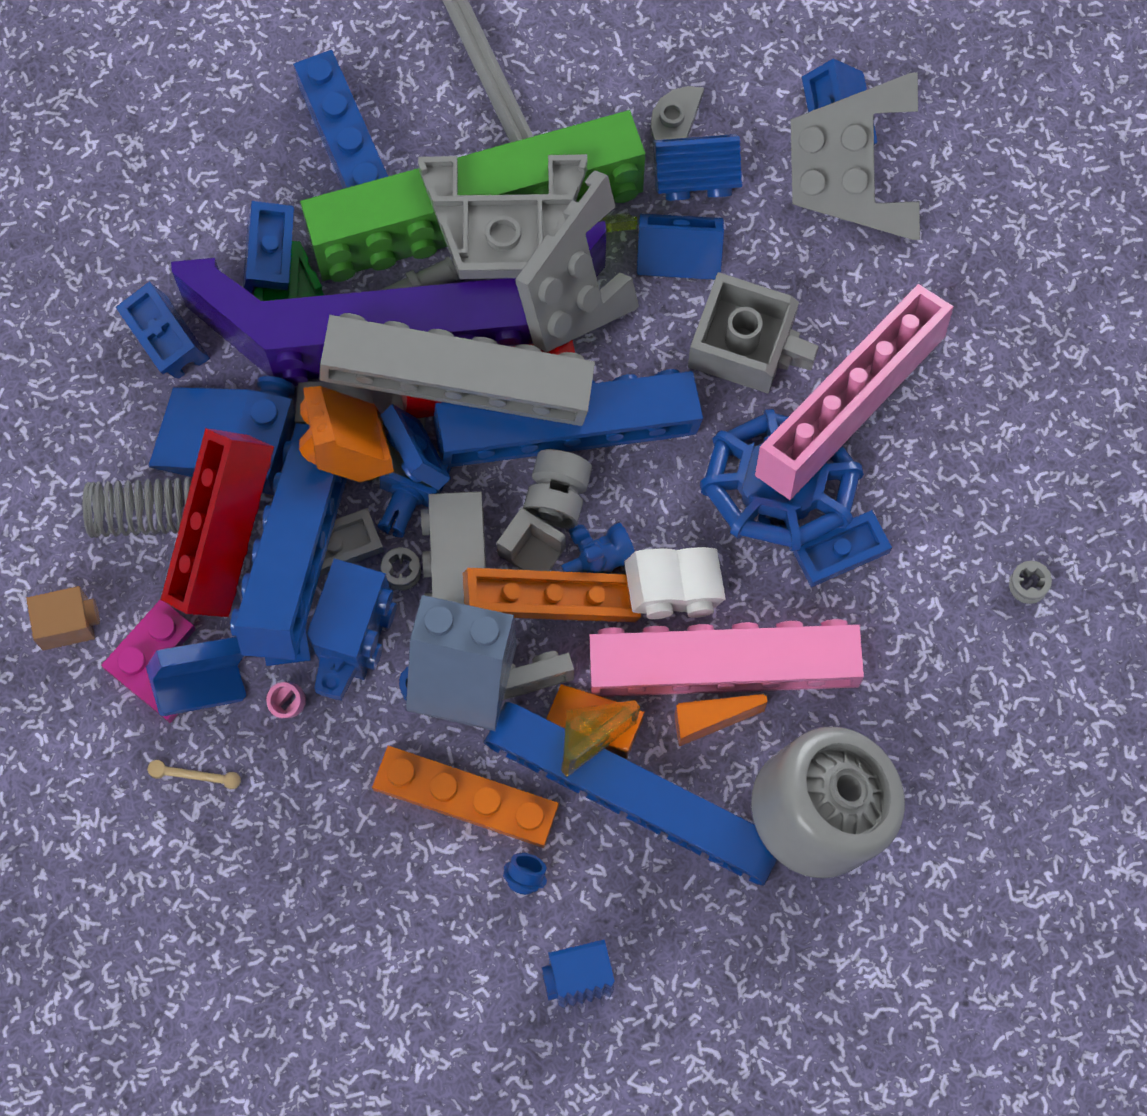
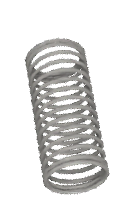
M177 477L174 481V499L178 520L176 529L172 522L173 492L171 480L166 478L164 482V500L168 520L166 530L162 523L163 490L159 478L154 483V501L158 521L156 530L152 523L153 489L149 479L144 484V499L142 484L139 479L134 484V497L132 484L129 480L125 482L124 495L122 484L119 480L115 482L114 493L110 481L105 483L104 493L99 481L96 483L94 481L91 483L87 482L83 489L82 502L86 533L90 538H97L100 534L108 537L110 533L115 537L120 533L128 536L130 532L136 536L140 531L144 535H148L150 530L155 535L160 530L167 534L170 529L174 534L178 533L183 507L181 480ZM186 477L184 481L185 504L191 485L189 477ZM91 496L93 502L94 524L92 519ZM144 502L148 521L146 531L143 527L142 521ZM134 503L138 522V527L136 531L134 530L132 521ZM124 504H125L126 518H127V522H128V529H127L126 532H125V530H124V528H123V521H122V520H123ZM114 505L118 523L117 532L113 528ZM104 506L108 523L107 533L103 529Z

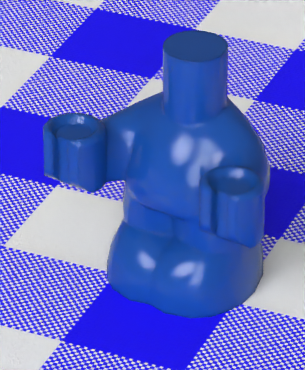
M620 522L612 525L608 529L606 536L595 540L591 538L587 528L580 524L569 529L574 544H578L580 555L578 558L562 564L561 569L563 572L610 574L619 566L625 567L624 561L635 550L627 531Z

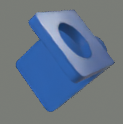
M449 464L444 465L448 474H450L452 467H449ZM394 472L380 476V489L393 495L382 519L377 525L378 528L389 534L393 525V536L402 538L416 505L422 504L429 507L428 494H441L444 486L437 490L434 487L416 483Z

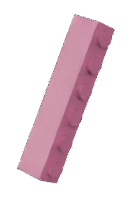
M918 284L760 446L755 476L791 500L945 338L954 306Z
M842 619L826 620L821 622V626L803 627V623L800 621L780 622L776 624V628H759L756 623L745 622L734 624L732 629L714 630V626L709 624H697L689 626L687 631H669V628L666 626H650L644 628L642 633H625V630L622 628L610 627L598 630V634H589L591 694L600 697L857 688L864 678L860 625H848V622Z

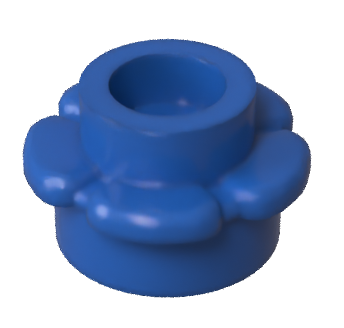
M517 853L512 856L510 862L505 864L503 877L513 891L529 895L538 891L539 888L545 887L547 883L545 877L547 867L540 858L532 854Z

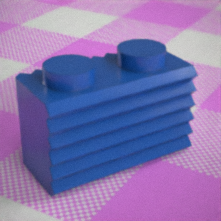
M728 134L652 140L655 189L658 194L665 193L666 200L690 199V191L707 190V197L732 196V188L742 187L740 137L738 135Z
M605 940L548 953L549 965L541 967L548 1001L558 999L559 1006L565 1009L567 1004L574 1007L577 1001L583 1004L586 999L592 1002L595 997L600 1000L604 995L609 998L611 997L615 980Z

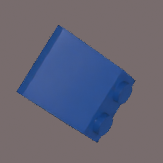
M173 387L148 466L149 468L193 477L205 428L246 434L274 446L270 469L267 472L262 491L264 494L273 495L274 476L277 472H282L284 465V444L287 440L291 441L296 424V410L293 401L290 398L250 389Z

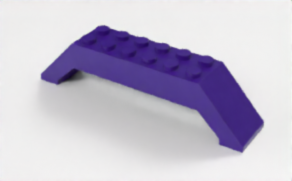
M605 221L596 223L586 232L596 278L605 268L606 263ZM215 258L171 262L172 274L185 306L265 374L285 379L295 386H298V383L308 382V379L320 378V364L329 315L340 316L344 313H351L363 317L368 322L384 324L388 321H396L408 325L410 329L425 332L431 329H442L452 333L454 337L465 339L487 337L495 340L497 344L505 346L533 344L516 285V278L261 301L222 273L218 268Z

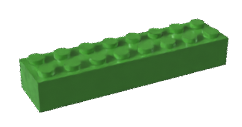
M627 110L457 157L458 195L548 194V155L587 154V172L576 202H579L589 189L585 181L595 170L608 175L613 199L616 203L628 202L634 199L638 193L643 192L645 151L631 111ZM419 168L300 201L322 281L330 279L335 282L346 281L352 278L358 271L369 268L385 270L395 265L398 260L412 256L415 259L428 258L435 254L437 249L447 247Z

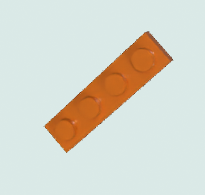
M468 567L462 573L464 604L514 615V618L636 622L641 618V613L632 612L626 574Z
M389 745L386 748L372 786L374 791L542 848L546 845L559 807L558 802Z

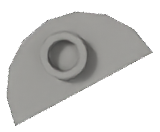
M694 86L677 88L659 99L652 111L650 133L653 136V140L688 138L704 95V88Z

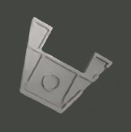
M918 72L906 74L790 119L793 205L911 240H920V201L876 203L874 165V114L918 112Z
M587 154L548 155L549 193L535 195H458L457 156L418 157L421 178L459 279L517 278L547 234L554 237L564 224L563 212L572 200L576 201L587 172Z
M596 170L585 181L589 189L579 202L572 200L564 210L565 222L554 237L547 234L515 279L533 344L545 352L633 312L639 307L633 278L619 272L599 290L586 239V232L613 210L615 203L608 175Z

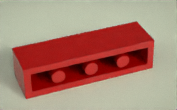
M205 428L160 600L185 614L229 617L233 600L237 593V585L243 562L248 552V544L255 517L259 510V502L267 472L270 469L274 446L246 434Z

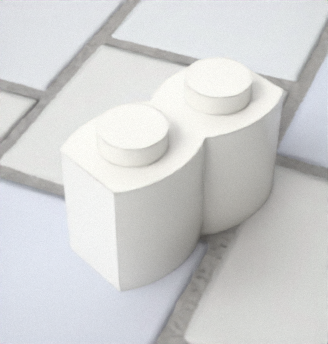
M715 548L646 549L635 551L624 561L632 612L646 614L648 619L666 618L673 615V611L687 612L688 617L691 618L704 617L714 613V608L726 600L718 552Z

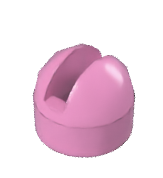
M280 682L270 688L266 698L267 707L278 718H293L303 711L306 705V695L297 684ZM295 694L296 698L284 710L281 706Z

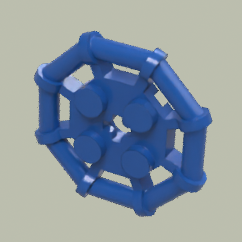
M774 409L764 410L762 415L727 432L718 431L713 437L714 448L705 478L700 481L701 493L710 498L730 526V534L737 539L745 536L787 546L790 551H800L802 545L838 527L846 528L853 520L851 514L858 481L864 475L863 468L841 446L830 458L833 463H825L791 500L787 499L755 476L759 449L763 443L755 447V442L750 445L744 443L763 433L767 435L764 438L765 442L789 417L775 413ZM734 455L741 460L737 473L724 474L729 456ZM829 480L840 481L836 500L824 494L826 482ZM737 489L742 495V502L746 506L742 513L726 490ZM817 508L825 513V515L799 527L798 520L807 517L810 511ZM758 514L785 520L786 528L753 520Z

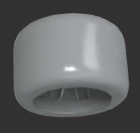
M820 727L800 735L774 754L763 765L753 785L751 811L760 839L768 851L780 863L792 871L805 876L833 878L846 874L876 857L894 841L904 818L905 796L900 776L894 764L875 742L851 729Z

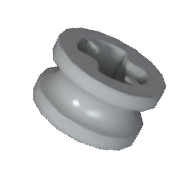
M398 547L388 551L382 558L381 572L386 573L389 587L403 591L417 584L421 576L419 558L413 551L408 548ZM403 559L409 561L408 567L411 573L409 576L402 578L401 573L399 578L392 576L394 570L391 564L400 560V564H403Z
M1032 560L1019 564L1009 580V588L1012 595L1020 602L1027 604L1037 603L1042 600L1052 584L1051 573L1047 567L1040 562ZM1023 574L1026 577H1031L1035 574L1040 580L1036 586L1041 587V590L1038 591L1034 587L1025 590L1021 586L1024 578H1020L1019 575Z

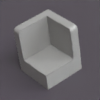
M521 507L496 542L498 556L521 570L550 571L566 548V536Z

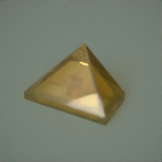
M635 700L566 710L561 765L563 774L566 777L571 775L635 725L640 711L639 704Z

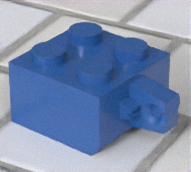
M333 559L307 632L319 660L314 687L317 694L342 701L354 677L365 680L368 668L372 670L377 668L383 645L378 643L379 636L383 627L387 629L391 627L397 609V603L392 602L393 590H390L386 573L339 559Z

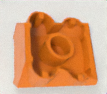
M323 386L303 388L305 399L300 403V415L310 428L299 440V451L307 461L315 464L319 470L360 483L394 472L390 449L380 416L381 413L375 404Z

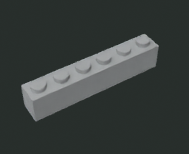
M344 313L340 316L329 315L320 364L319 381L582 426L589 408L595 361L585 360L582 355L572 352H563L559 355L544 353L532 345L522 344L510 347L499 345L495 340L487 337L459 338L442 329H431L425 332L410 329L408 325L401 322L388 321L380 324L368 322L356 314Z

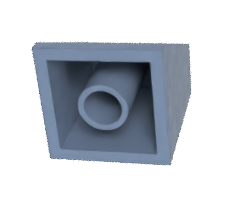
M422 595L410 638L406 710L496 731L517 646L514 615Z

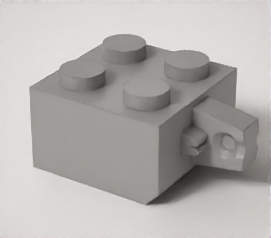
M718 272L690 346L688 368L769 394L778 368L788 370L789 365L811 371L819 346L799 338L800 333L792 329L799 301L793 296Z

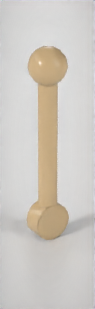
M160 760L151 761L147 769L149 775L155 779H160L167 775L221 783L228 789H236L241 783V778L236 772H228L225 775L167 767Z

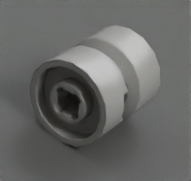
M554 449L541 450L537 454L532 472V479L536 484L528 487L523 509L551 526L560 528H573L577 526L583 506V499L579 494H583L587 490L592 465L586 459L570 452Z

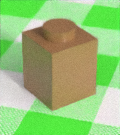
M80 586L26 597L33 640L42 651L95 639L93 625L100 624L98 607L95 599H88Z

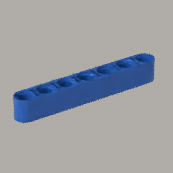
M505 702L500 710L496 731L490 730L484 740V744L493 751L499 753L501 749L507 752V758L536 773L542 770L547 773L546 778L578 794L580 790L588 793L587 799L617 814L620 811L627 813V819L660 835L661 831L668 834V840L698 855H701L702 852L709 855V861L739 876L745 873L751 876L749 881L757 885L764 886L775 866L777 859L763 844L755 824L519 705Z

